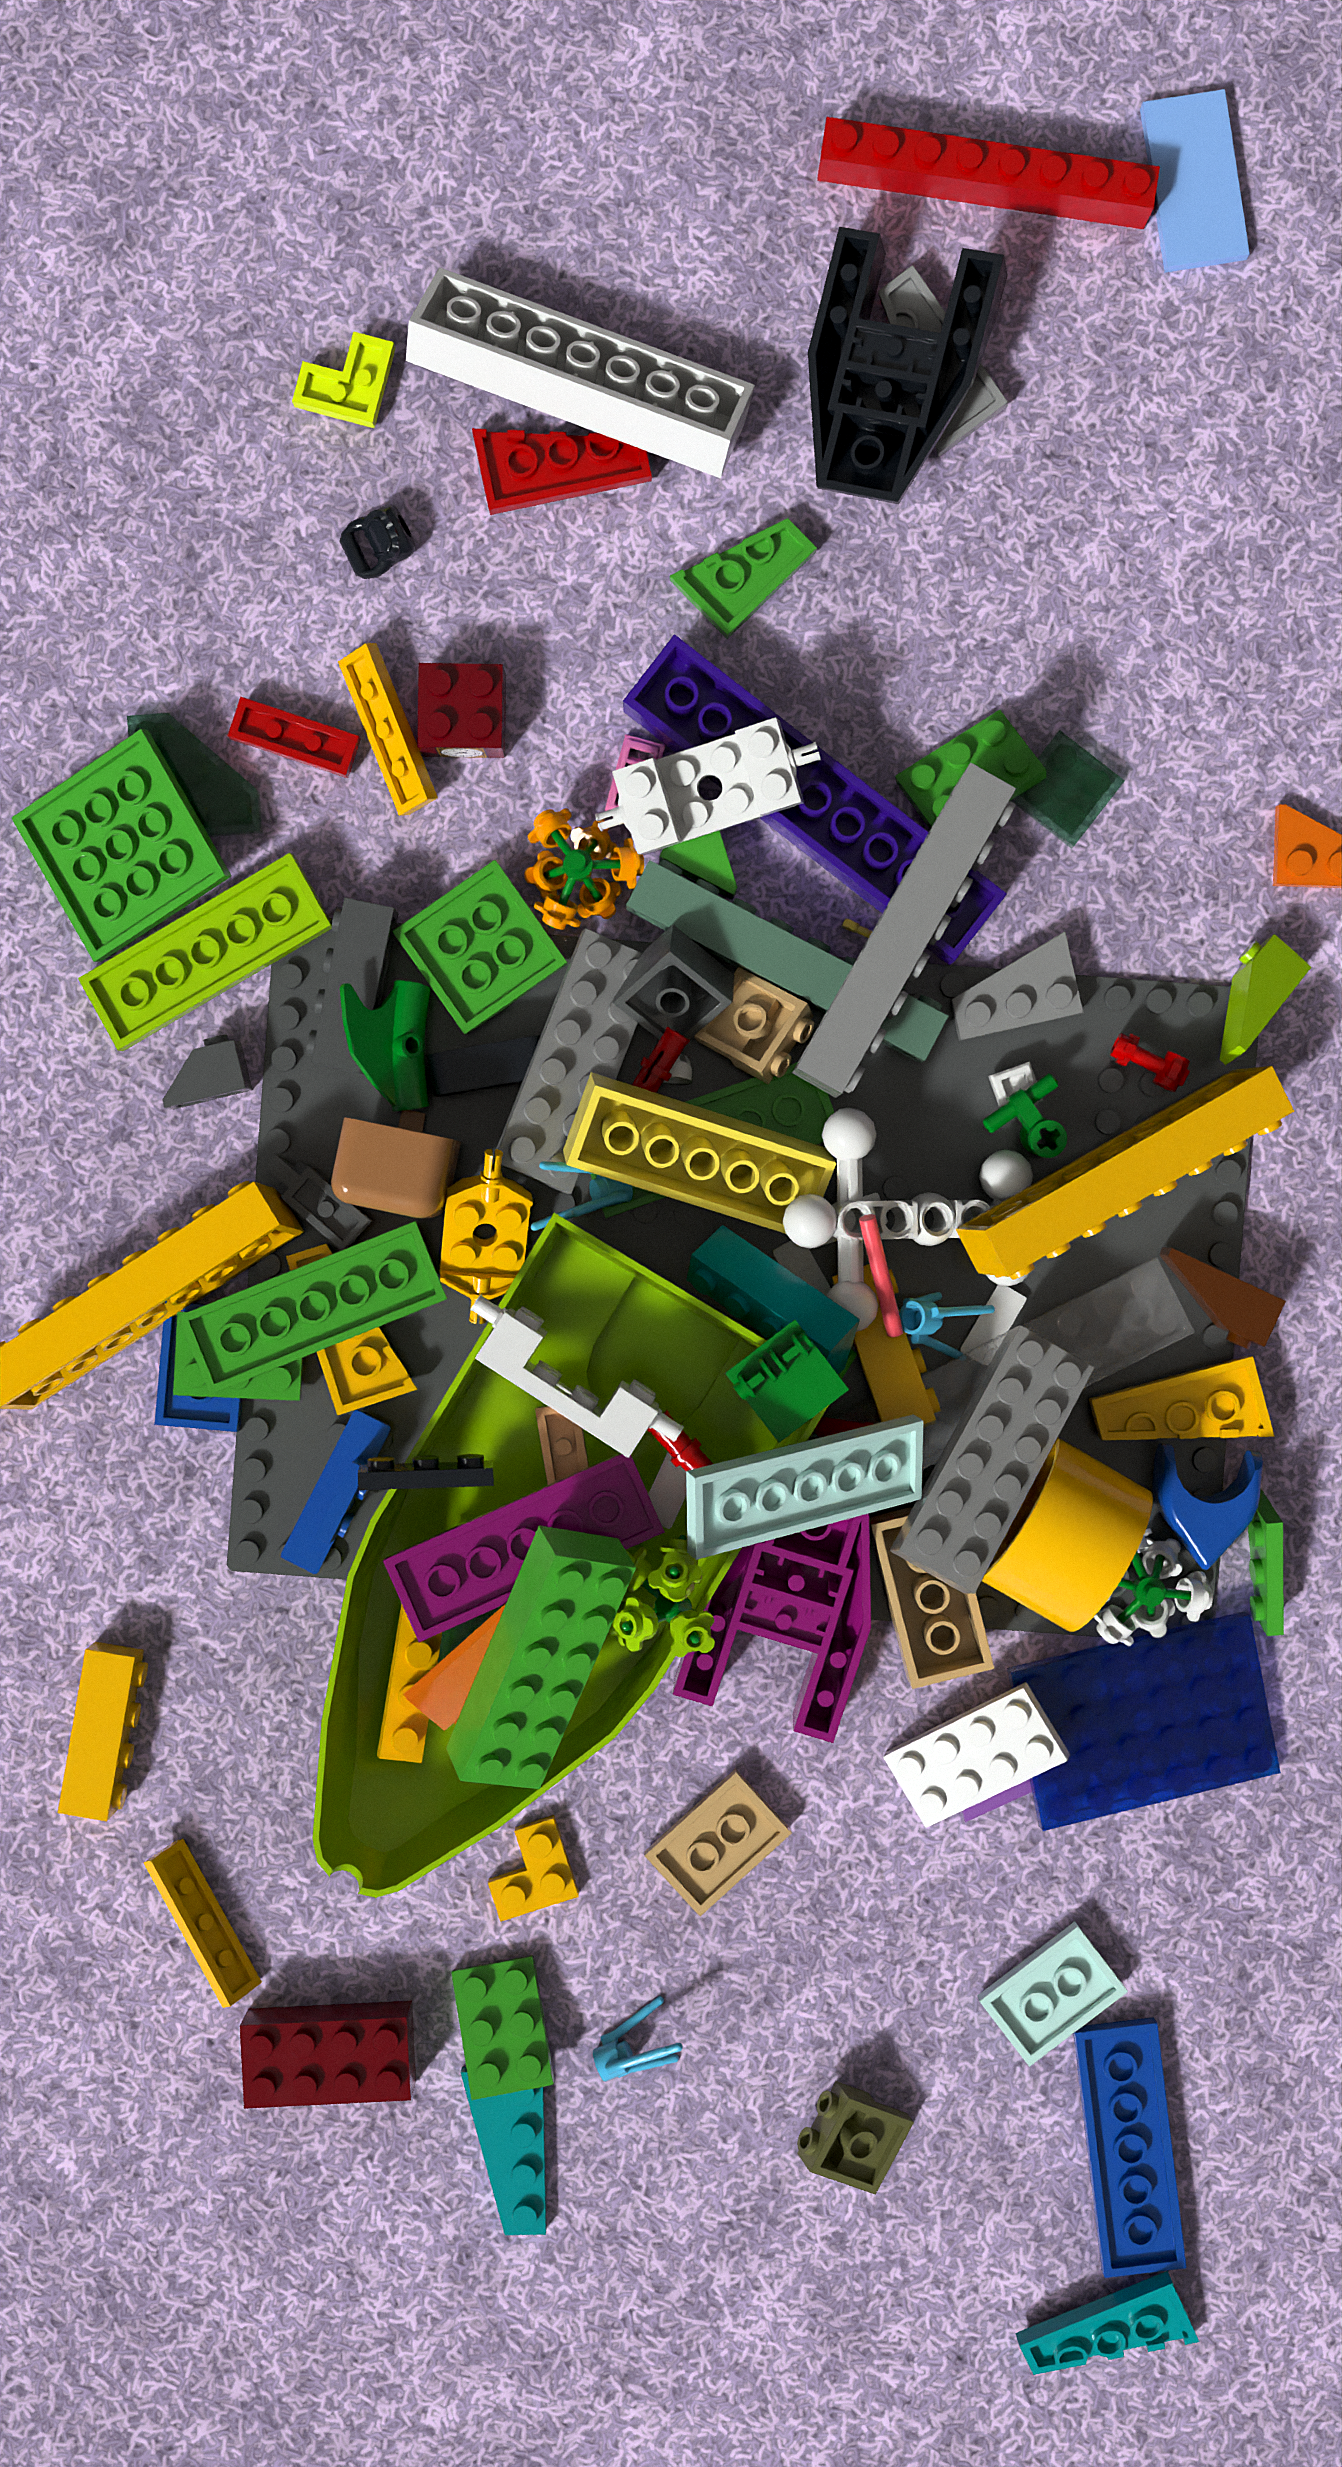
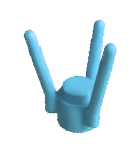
M542 1161L539 1164V1167L543 1170L593 1174L568 1166L566 1162ZM597 1175L596 1179L591 1180L589 1184L592 1201L557 1214L568 1220L603 1207L630 1202L633 1195L632 1185ZM552 1215L532 1223L531 1229L536 1231L545 1228Z
M940 1292L918 1298H905L899 1315L903 1331L911 1334V1342L913 1344H924L960 1361L965 1360L966 1356L964 1353L928 1335L935 1333L942 1326L943 1317L981 1315L995 1311L993 1305L938 1307L933 1302L942 1298Z
M658 1996L614 2031L600 2036L602 2046L593 2049V2058L597 2071L603 2081L606 2082L615 2077L620 2078L633 2072L675 2063L679 2060V2056L673 2053L683 2049L681 2043L663 2046L633 2056L628 2042L618 2041L621 2036L663 2004L664 1998L662 1996Z

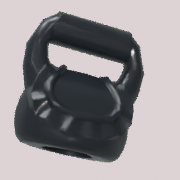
M392 504L382 506L377 510H373L367 516L351 521L342 531L339 540L355 575L362 579L378 578L387 572L394 563L409 558L415 551V542L401 513ZM363 530L365 532L364 536L368 539L375 552L374 556L378 559L377 564L372 569H370L354 536V533Z

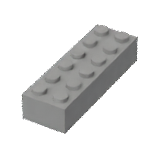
M1021 1325L1008 1330L922 1490V1499L915 1502L890 1552L962 1593L975 1594L1094 1367Z

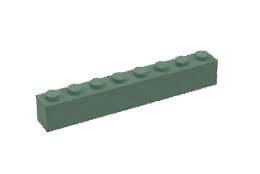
M662 859L659 864L649 860L626 904L628 912L665 931L670 926L675 925L707 953L736 968L740 967L826 1014L856 959L846 956L843 961L829 954L831 947L813 937H809L806 942L792 934L794 928L789 924L774 917L768 922L756 916L757 909L749 903L735 898L733 903L718 896L720 890L714 885L702 879H698L695 884L681 877L683 870L676 865ZM908 995L897 1015L893 1016L892 1019L886 1017L880 1026L887 1031L881 1043L921 1064L929 1055L948 1015L940 1012L942 1005L937 1001L924 995H920L918 1000Z

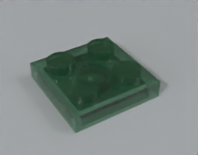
M1059 730L1038 757V760L1046 769L1047 778L1010 801L1072 849L1125 780Z

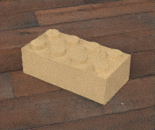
M909 1507L869 1517V1529L906 1677L911 1688L915 1689L994 1669L976 1592L975 1594L962 1593L890 1552L894 1541L913 1508Z

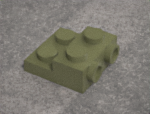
M835 2081L831 2091L826 2090L819 2096L817 2102L818 2115L811 2128L805 2127L800 2132L797 2141V2154L809 2172L876 2195L914 2121L903 2111L875 2102L868 2092Z

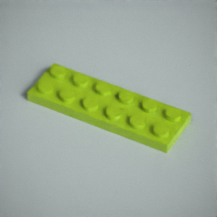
M288 853L79 977L78 980L118 1051H125L331 930L332 921L295 855Z

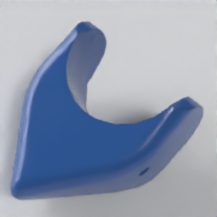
M1160 1443L1155 1452L1152 1482L1155 1504L1164 1520L1199 1567L1203 1570H1208L1247 1528L1256 1513L1260 1499L1263 1469L1262 1454L1259 1451L1247 1450L1243 1456L1237 1478L1224 1491L1212 1496L1200 1497L1191 1495L1183 1487L1177 1474L1173 1446Z

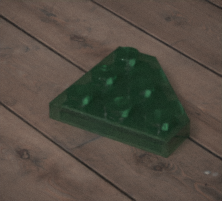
M169 713L127 716L128 737L140 729L150 732L209 837L263 833L260 792Z

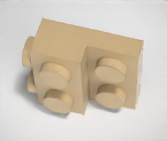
M738 967L734 973L733 1002L694 1037L699 1043L729 1058L737 1068L769 1085L774 1076L780 1078L788 1070L791 1063L789 1053L796 1042L804 1043L810 1037L814 1028V1022L811 1020L813 1014L808 1003Z

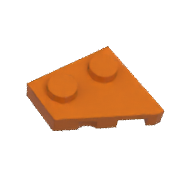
M1286 804L1277 805L1275 807L1273 886L1342 888V835Z

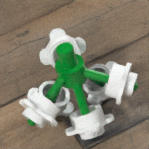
M1150 1528L1146 1529L1132 1560L1138 1577L1134 1582L1130 1581L1129 1573L1126 1571L1107 1601L1111 1597L1120 1596L1126 1589L1132 1590L1135 1599L1124 1610L1118 1606L1110 1605L1104 1612L1099 1610L1094 1616L1095 1620L1099 1622L1096 1625V1629L1107 1642L1111 1644L1123 1642L1127 1646H1131L1134 1640L1130 1635L1139 1627L1150 1631L1153 1637L1159 1638L1164 1636L1167 1632L1166 1622L1169 1616L1175 1613L1174 1603L1170 1599H1164L1165 1597L1174 1598L1178 1610L1187 1612V1618L1190 1621H1198L1200 1614L1211 1607L1213 1593L1211 1587L1206 1585V1575L1204 1572H1194L1193 1579H1180L1175 1589L1165 1588L1162 1581H1160V1579L1170 1576H1177L1182 1571L1183 1566L1178 1561L1181 1545L1175 1539L1169 1538L1166 1541H1153L1151 1538H1145L1152 1533ZM1141 1552L1143 1553V1558H1142V1560H1141V1558H1140V1556H1139V1553H1141Z

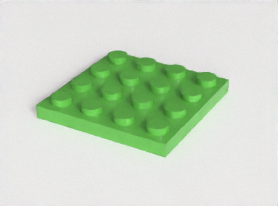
M138 730L11 818L94 962L104 961L232 876L148 730Z

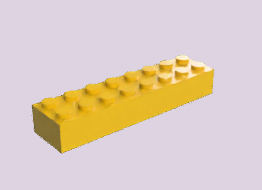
M1273 1066L1232 1070L956 1228V1231L978 1274L995 1275L996 1278L1005 1276L1010 1277L1012 1280L1020 1278L1035 1269L1033 1263L1042 1257L1053 1258L1071 1248L1069 1242L1080 1235L1084 1238L1090 1237L1104 1230L1107 1227L1105 1221L1117 1214L1119 1217H1123L1137 1211L1142 1207V1199L1151 1194L1160 1196L1173 1190L1178 1186L1176 1180L1188 1173L1189 1176H1193L1209 1169L1213 1165L1211 1159L1222 1153L1224 1156L1242 1150L1248 1145L1246 1139L1254 1134L1265 1135L1282 1126L1280 1119L1294 1112V1109Z
M250 1181L242 1182L230 1189L227 1193L229 1198L217 1206L210 1204L192 1215L194 1221L181 1229L175 1227L161 1234L157 1238L159 1244L146 1252L145 1250H140L126 1257L122 1261L123 1267L113 1274L104 1273L91 1280L87 1284L88 1290L78 1297L69 1296L57 1302L52 1307L54 1312L43 1320L37 1318L22 1325L17 1330L19 1333L17 1337L7 1343L6 1341L0 1342V1409L32 1410L161 1326L168 1318L176 1316L178 1311L183 1310L192 1303H196L304 1232L303 1228L289 1205L280 1198L282 1195L275 1188L255 1181L252 1183Z

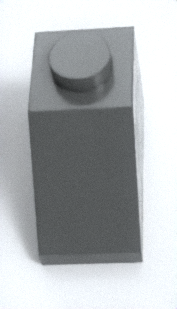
M228 1035L204 1039V1047L191 1051L162 1100L164 1108L175 1110L252 1091L241 1042L234 1039L229 1040Z

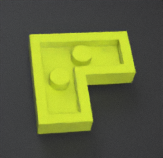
M353 331L343 372L302 361L292 399L294 407L375 429L396 349L394 342Z

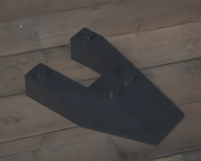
M839 227L808 349L816 486L822 490L899 505L973 385L998 315L1008 274L1005 257L1003 254L962 248L941 333L871 321L870 316L886 256L880 233Z

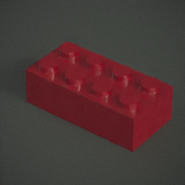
M412 2000L249 2008L240 2024L244 2109L411 2101L416 2085Z

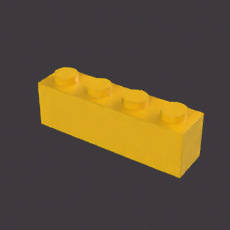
M870 1264L863 1266L864 1283L874 1291L878 1301ZM889 1269L894 1294L899 1293L893 1272ZM838 1275L832 1277L833 1285L838 1283ZM879 1305L876 1318L867 1328L856 1332L853 1343L880 1421L885 1422L914 1414L923 1420V1428L936 1423L934 1413L940 1412L941 1409L933 1387L925 1389L920 1374L927 1372L921 1351L919 1347L911 1350L906 1335L908 1333L906 1332L897 1337L887 1336Z
M96 1641L85 1649L58 1813L108 1821L117 1809L121 1810L123 1808L127 1795V1784H121L124 1768L129 1769L134 1754V1744L128 1743L131 1728H136L141 1713V1703L135 1702L137 1688L144 1686L148 1671V1663L142 1662L143 1649Z

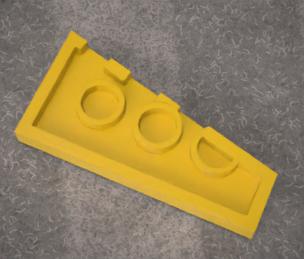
M1250 1355L1089 1399L1098 1436L1101 1440L1194 1439L1199 1437L1239 1438L1245 1436L1275 1437L1254 1358Z

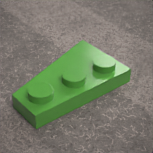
M787 518L744 539L742 543L720 554L717 552L685 571L682 569L670 575L669 580L728 639L816 553L817 547Z
M1260 1489L1258 1508L1252 1521L1247 1526L1251 1558L1249 1561V1572L1254 1589V1596H1251L1249 1601L1252 1619L1259 1621L1267 1636L1284 1635L1283 1521L1263 1490Z

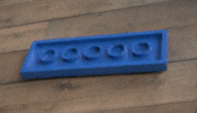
M1154 2017L1084 2025L1073 2033L1101 2270L1104 2278L1185 2269L1187 2267L1158 2023Z

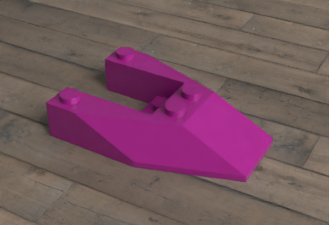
M869 1513L742 1547L704 1611L710 1612L714 1618V1623L711 1626V1637H713L715 1645L708 1653H701L700 1651L688 1652L684 1657H681L674 1678L673 1695L713 1707L736 1632L741 1630L812 1652L793 1710V1731L834 1743L871 1629Z

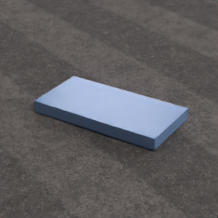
M1225 89L1143 102L1140 107L1148 165L1160 166L1154 206L1164 272L1247 260L1250 252Z

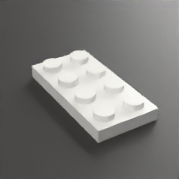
M1027 1682L889 1749L883 1758L927 1828L1068 1761L1070 1753Z

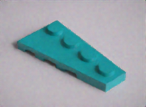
M462 2067L461 2077L504 2234L546 2235L544 2087L471 2100L467 2069Z
M1168 2271L1015 2333L1019 2347L1033 2375L1086 2365L1088 2357L1097 2355L1107 2357L1108 2360L1124 2357L1123 2350L1146 2346L1148 2352L1165 2349L1164 2342L1183 2339L1185 2345L1199 2342L1195 2329Z

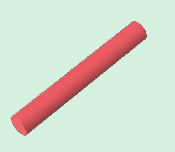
M864 1215L859 1218V1223L886 1334L888 1337H897L903 1334L904 1331L876 1215Z

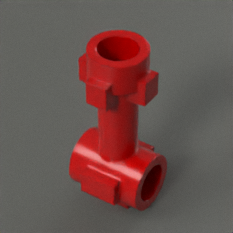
M1120 1033L1109 1053L1110 1056L1116 1058V1063L1125 1067L1129 1061H1132L1156 1073L1152 1082L1165 1090L1176 1092L1178 1086H1183L1190 1072L1187 1070L1190 1064L1188 1059L1170 1051H1167L1163 1059L1137 1046L1140 1040L1139 1037L1131 1033L1128 1036Z

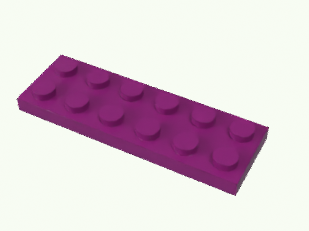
M621 1453L384 1558L385 1567L418 1642L506 1604L539 1525L618 1538L625 1550L664 1533L665 1531L632 1456L630 1455L628 1458Z

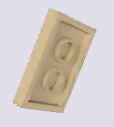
M735 1768L644 1851V1856L701 1917L790 1836L792 1832L791 1828Z

